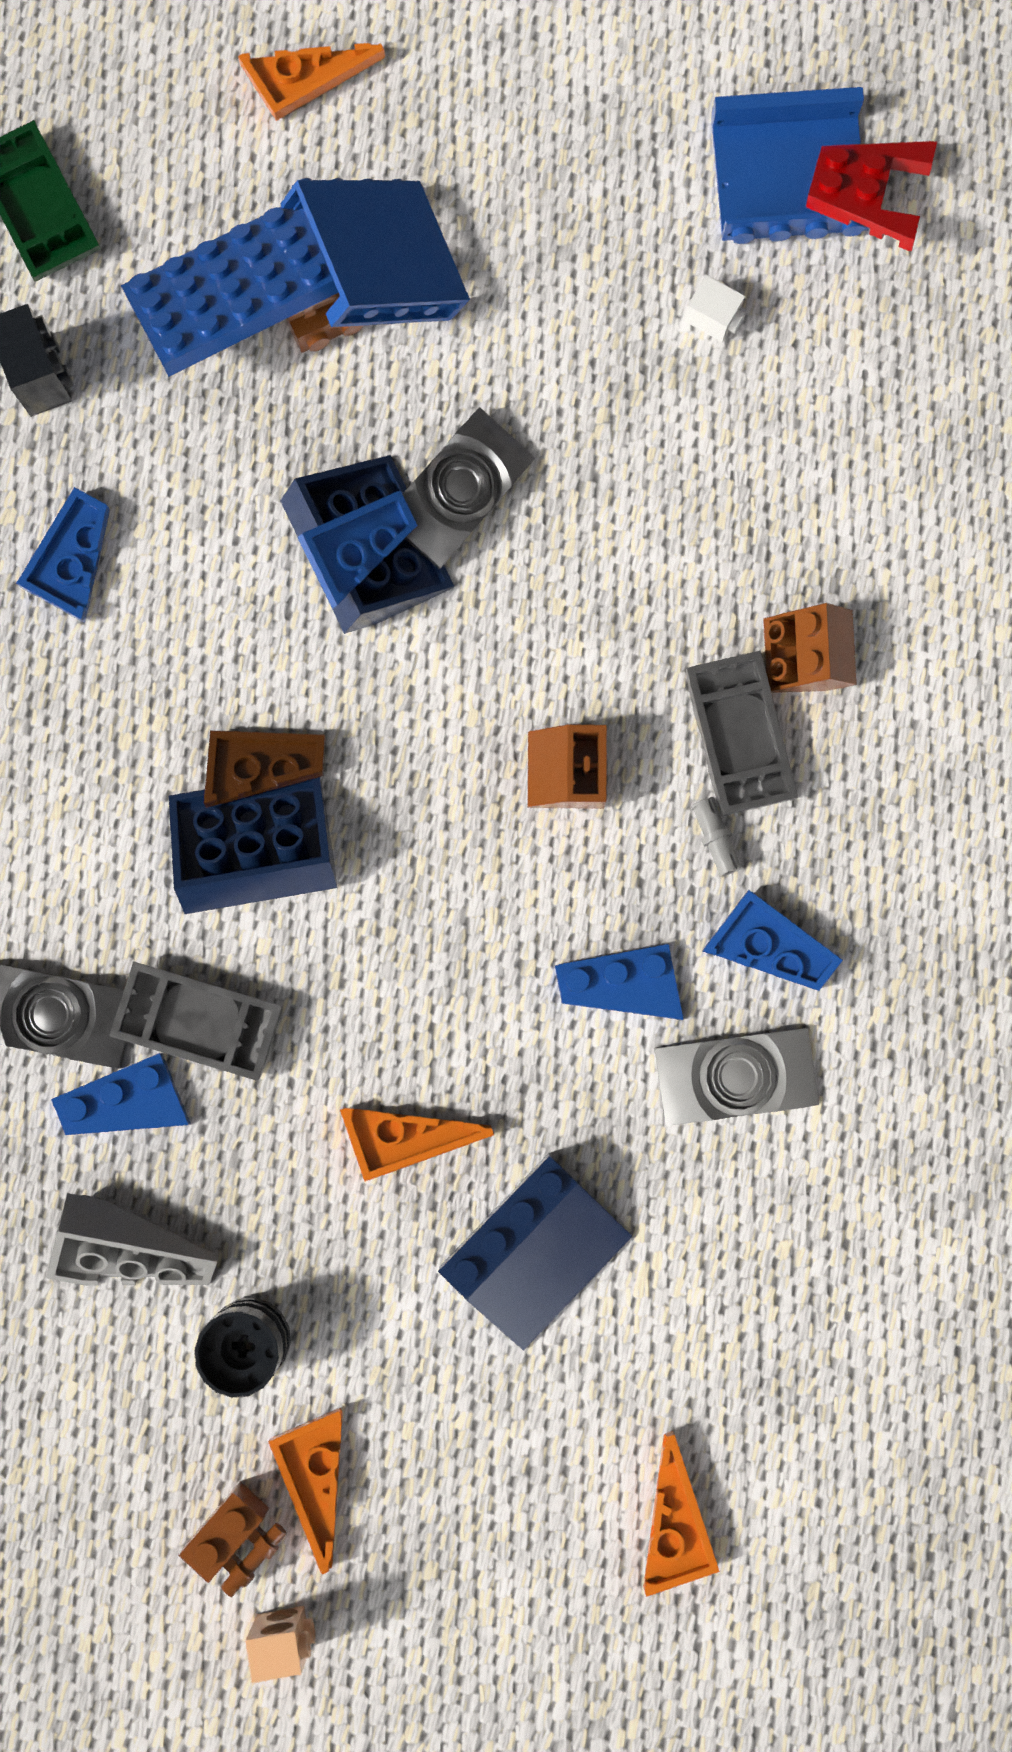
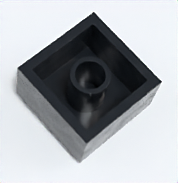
M28 304L1 313L0 363L11 391L30 417L72 402L68 388L73 387L74 384L65 364L62 365L58 355L61 353L59 344L54 333L49 331L43 315L36 317Z

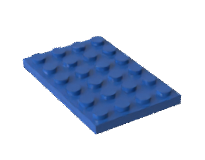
M282 207L271 208L262 216L246 224H239L233 227L230 232L214 240L204 241L196 249L179 257H172L166 260L163 265L147 273L137 274L129 282L121 285L168 377L339 293L305 210L294 211V209H282Z

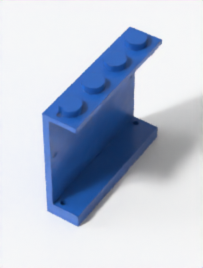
M863 87L715 97L711 112V125L722 241L733 240L736 244H746L753 239L769 238L771 241L779 242L787 240L791 236L806 235L809 239H819L830 233L857 236L862 231L869 230V227L851 220V223L846 225L806 208L808 193L821 147L861 144L858 116L864 102Z
M303 178L297 180L292 185L290 191L280 203L282 209L305 210L340 297L326 312L331 327L449 321L469 302V295L420 181H404L402 179L373 180L371 178L363 180H343L341 178L312 180L310 178Z

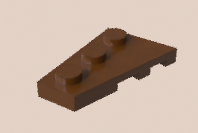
M210 730L204 793L205 807L208 808L324 776L325 735Z

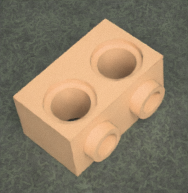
M304 1606L256 1615L245 1640L252 1683L302 1674L306 1659L311 1657V1644H315L316 1641L313 1618L306 1619Z

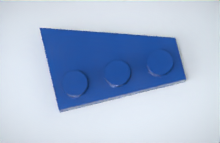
M74 487L16 584L20 588L85 623L109 518V507Z
M400 490L308 530L297 538L333 609L417 527V523Z
M749 889L702 950V952L722 957L820 991L843 961Z
M669 944L555 965L562 1004L684 1020Z
M162 1053L153 1055L51 1099L65 1135L191 1125Z

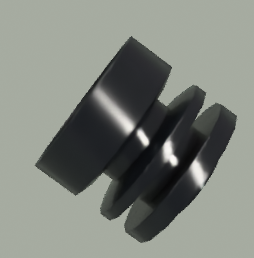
M255 1297L237 1299L224 1306L199 1333L195 1345V1365L203 1382L216 1393L231 1398L247 1397L263 1389L287 1358L291 1345L289 1325L282 1312L274 1305ZM244 1335H248V1341L254 1344L250 1350L246 1349L245 1342L239 1341Z

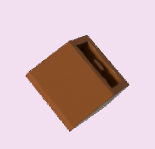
M823 603L763 618L766 674L771 693L829 691L857 685L853 610L830 603Z
M562 725L528 731L527 808L604 809L607 781V725Z

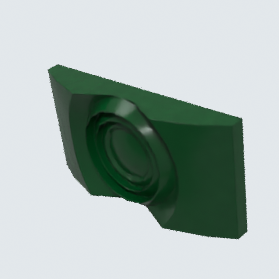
M33 120L0 136V216L34 282L101 250L35 121Z

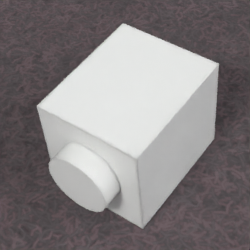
M705 275L687 305L684 321L723 342L728 331L735 334L746 313L741 311L745 296L714 278Z

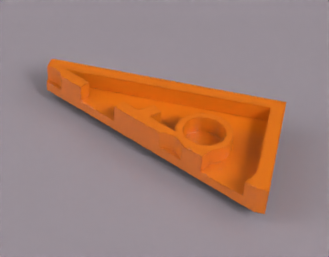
M360 43L354 44L355 49L331 51V46L301 48L295 52L278 50L275 51V56L251 58L250 53H243L238 58L241 67L277 121L385 58V50L381 43L377 45Z
M355 1108L340 1110L364 1182L494 1135L492 1126L486 1124Z
M341 1407L276 1435L268 1441L322 1575L329 1572L333 1567L343 1420Z
M673 1431L663 1435L643 1584L646 1597L720 1572Z

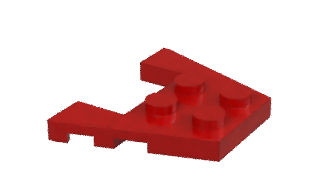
M919 141L822 146L808 193L806 208L846 225H849L851 220L869 227V235L882 239L884 235L890 236L900 241L898 247L912 251L920 216L883 210L881 207L891 170L930 176L937 142Z

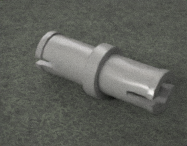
M714 797L700 800L691 805L704 835L701 838L704 846H708L719 872V877L742 869V865L739 863L729 838L732 836L729 827L725 828Z

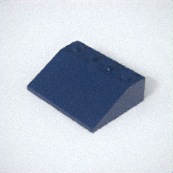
M391 455L295 478L280 502L298 537L308 530L401 490L403 494L407 488ZM403 539L332 610L343 633L346 634L378 624L453 589L454 584L445 565L438 569L406 539Z
M321 777L208 808L204 805L205 789L169 795L173 885L184 914L337 888L334 855Z
M548 1153L439 1266L438 1273L474 1308L524 1351L632 1238V1235Z

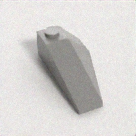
M67 1193L46 1278L85 1286L99 1285L100 1277H122V1285H136V1280L143 1277H155L156 1281L161 1285H209L218 1262V1255L106 1200L96 1199L88 1195Z

